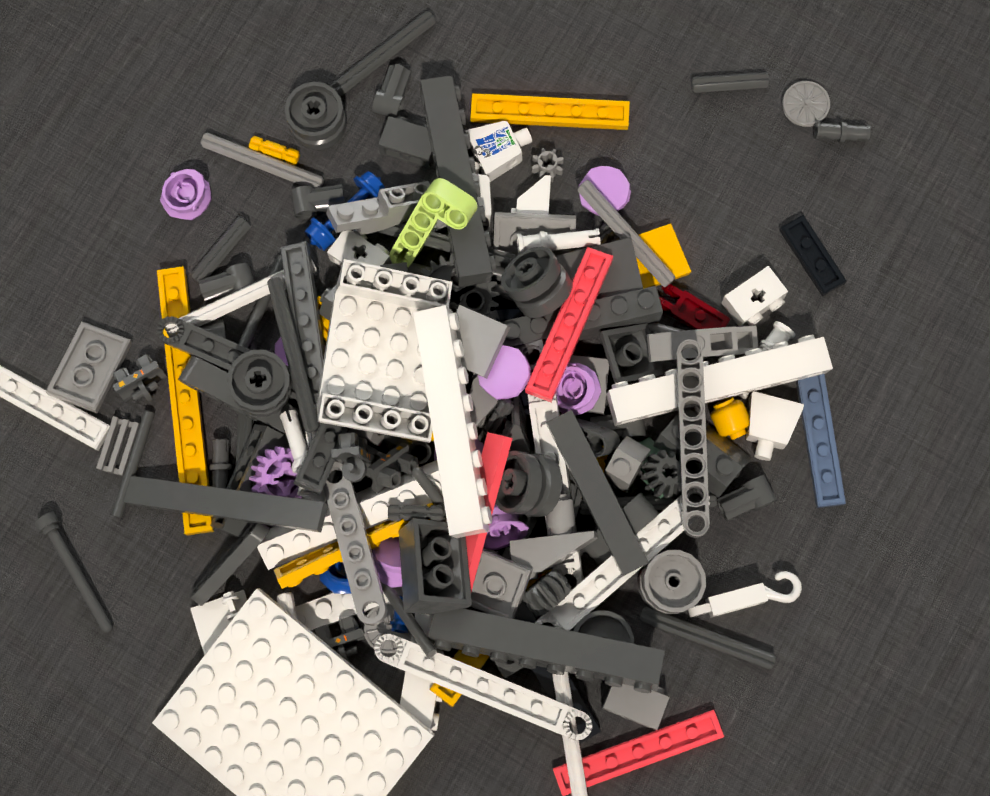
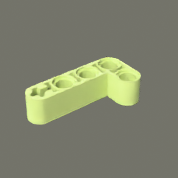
M441 178L435 179L420 198L391 249L389 256L392 263L407 262V267H409L423 248L439 220L454 229H463L477 211L475 199L449 181Z

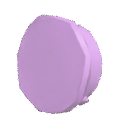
M610 166L592 168L579 184L580 186L583 182L589 180L617 212L624 208L630 199L631 190L628 180L619 169ZM579 194L582 206L590 212L598 215L596 211L588 204V202Z
M184 169L176 173L172 172L162 187L160 198L164 209L170 217L184 220H193L201 216L212 200L209 182L195 169Z
M502 345L488 378L486 379L478 375L479 385L496 400L517 397L525 389L531 377V368L527 358L519 349Z
M568 363L556 391L559 411L564 414L572 410L574 415H579L593 409L602 392L598 377L593 370L580 363Z
M495 504L492 513V523L489 525L490 532H487L484 548L500 550L510 546L509 541L523 539L527 535L529 527L519 520V514L505 513Z
M390 537L381 541L378 547L372 549V554L380 581L391 588L402 587L399 537Z

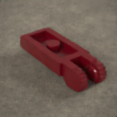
M671 284L661 287L666 294L674 299H678L677 303L673 305L664 298L659 297L662 310L670 313V316L693 330L726 327L731 320L728 316L685 290L683 292Z

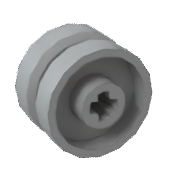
M667 550L654 556L648 564L642 567L638 577V590L643 602L651 609L664 614H678L693 608L702 599L706 588V575L701 563L691 554L681 550ZM670 577H671V581L676 583V586H675V587L670 586V584H669V578H670Z

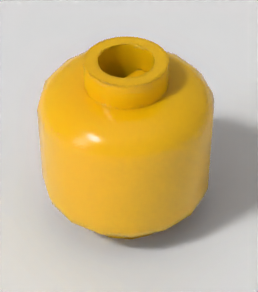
M729 397L713 405L714 410H712L710 416L720 436H730L731 440L747 433L745 428L749 426L750 418L741 400H734L733 397Z

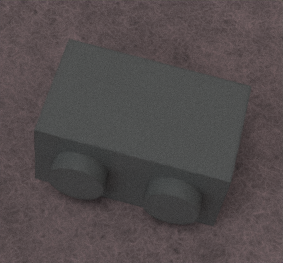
M389 116L378 144L380 154L430 169L433 163V155L427 125L422 124L420 126L411 123L410 120L404 117L393 118Z

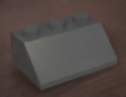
M683 409L687 416H697L691 409ZM678 414L662 431L653 445L658 450H665L667 454L671 451L676 452V460L680 459ZM706 422L708 491L719 498L751 457L726 437L720 436L717 430ZM688 432L684 437L687 444L692 446L699 444L701 441L699 434L696 432ZM690 460L686 463V468L690 469L689 473L698 474L701 472L702 466L697 460Z
M412 518L398 531L404 612L431 615L470 607L472 600L466 536L460 538L449 536L447 522Z

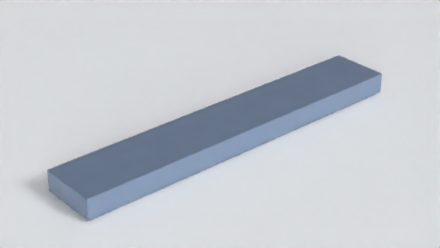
M821 374L797 380L799 403L804 404L801 416L816 508L844 505L846 501L825 375Z

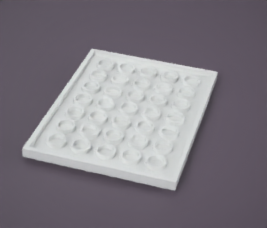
M260 588L253 592L152 722V724L236 796H387L435 735V733Z

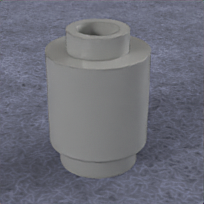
M567 493L560 494L557 505L552 512L546 515L547 528H550V535L573 533V526H575L573 498H567Z

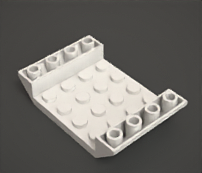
M343 259L333 297L317 399L318 422L428 443L431 442L432 425L413 312L444 305L449 308L452 288L451 281Z

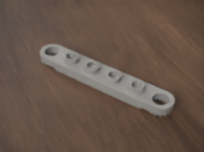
M334 462L330 473L335 470L341 471L343 463ZM328 476L323 489L357 616L366 625H379L387 616V606L353 482H350L343 476L338 483H330ZM371 603L378 604V615L374 618H367L364 614L366 606Z

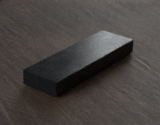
M804 215L780 228L779 231L822 297L847 282Z

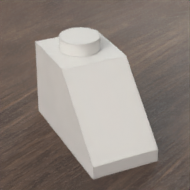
M545 175L517 199V207L511 208V213L549 214L551 176Z

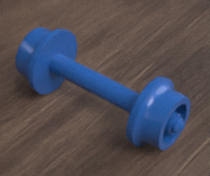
M369 171L361 177L356 176L353 178L360 190L348 202L365 200L367 197L369 199L378 197L379 189H385V186L381 183V178L376 177ZM312 218L310 226L304 232L310 239V245H316L320 250L324 251L336 241L331 234L334 228L330 220L322 225L317 219Z

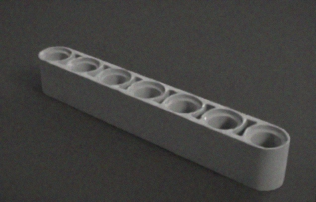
M688 339L680 343L676 356L682 525L684 532L688 536L698 538L707 532L710 524L702 346L699 342ZM687 348H692L697 352V358L688 361L682 357L681 353ZM687 376H694L699 384L697 387L689 389L683 385L682 381ZM687 404H695L698 406L700 413L696 417H689L684 413L683 409ZM688 432H696L699 434L701 441L699 444L692 446L687 444L684 437ZM690 460H697L702 466L701 472L698 474L689 473L686 470V463ZM692 488L699 489L703 494L702 501L699 503L690 502L687 498L688 490ZM696 516L703 520V530L699 532L690 530L688 520L691 517Z

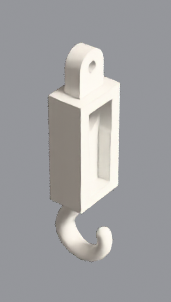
M782 571L775 575V579L781 580L786 578L790 580L793 584V590L790 594L784 595L764 586L763 583L708 597L705 600L706 604L690 608L688 612L690 617L709 613L710 618L763 604L768 599L782 603H791L800 596L802 590L801 581L795 574Z

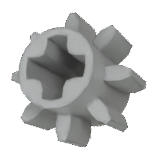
M542 148L539 157L533 155L532 161L536 165L532 166V173H538L539 180L545 175H550L551 182H553L556 174H563V169L560 166L563 164L564 159L563 157L557 158L556 149H553L551 152L545 151Z

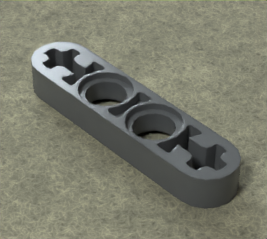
M252 523L199 581L189 598L200 606L204 605L264 540L270 527L265 524Z

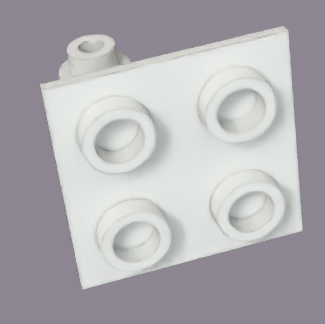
M244 590L235 593L234 591L227 592L221 598L207 602L202 606L198 605L190 608L204 655L246 603L247 598Z

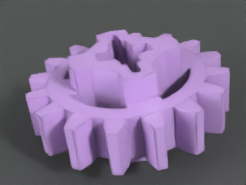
M275 446L274 450H265L266 457H256L259 465L251 466V469L256 471L254 476L249 477V480L256 483L251 488L253 492L302 498L297 495L299 486L293 484L297 475L291 469L294 459L290 448L284 449V447Z

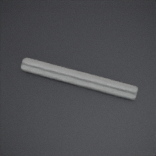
M205 133L201 139L203 148L294 183L314 188H321L324 180L320 175L213 134Z
M589 180L583 182L578 187L579 194L621 240L632 238L636 257L663 287L671 284L675 279V275Z

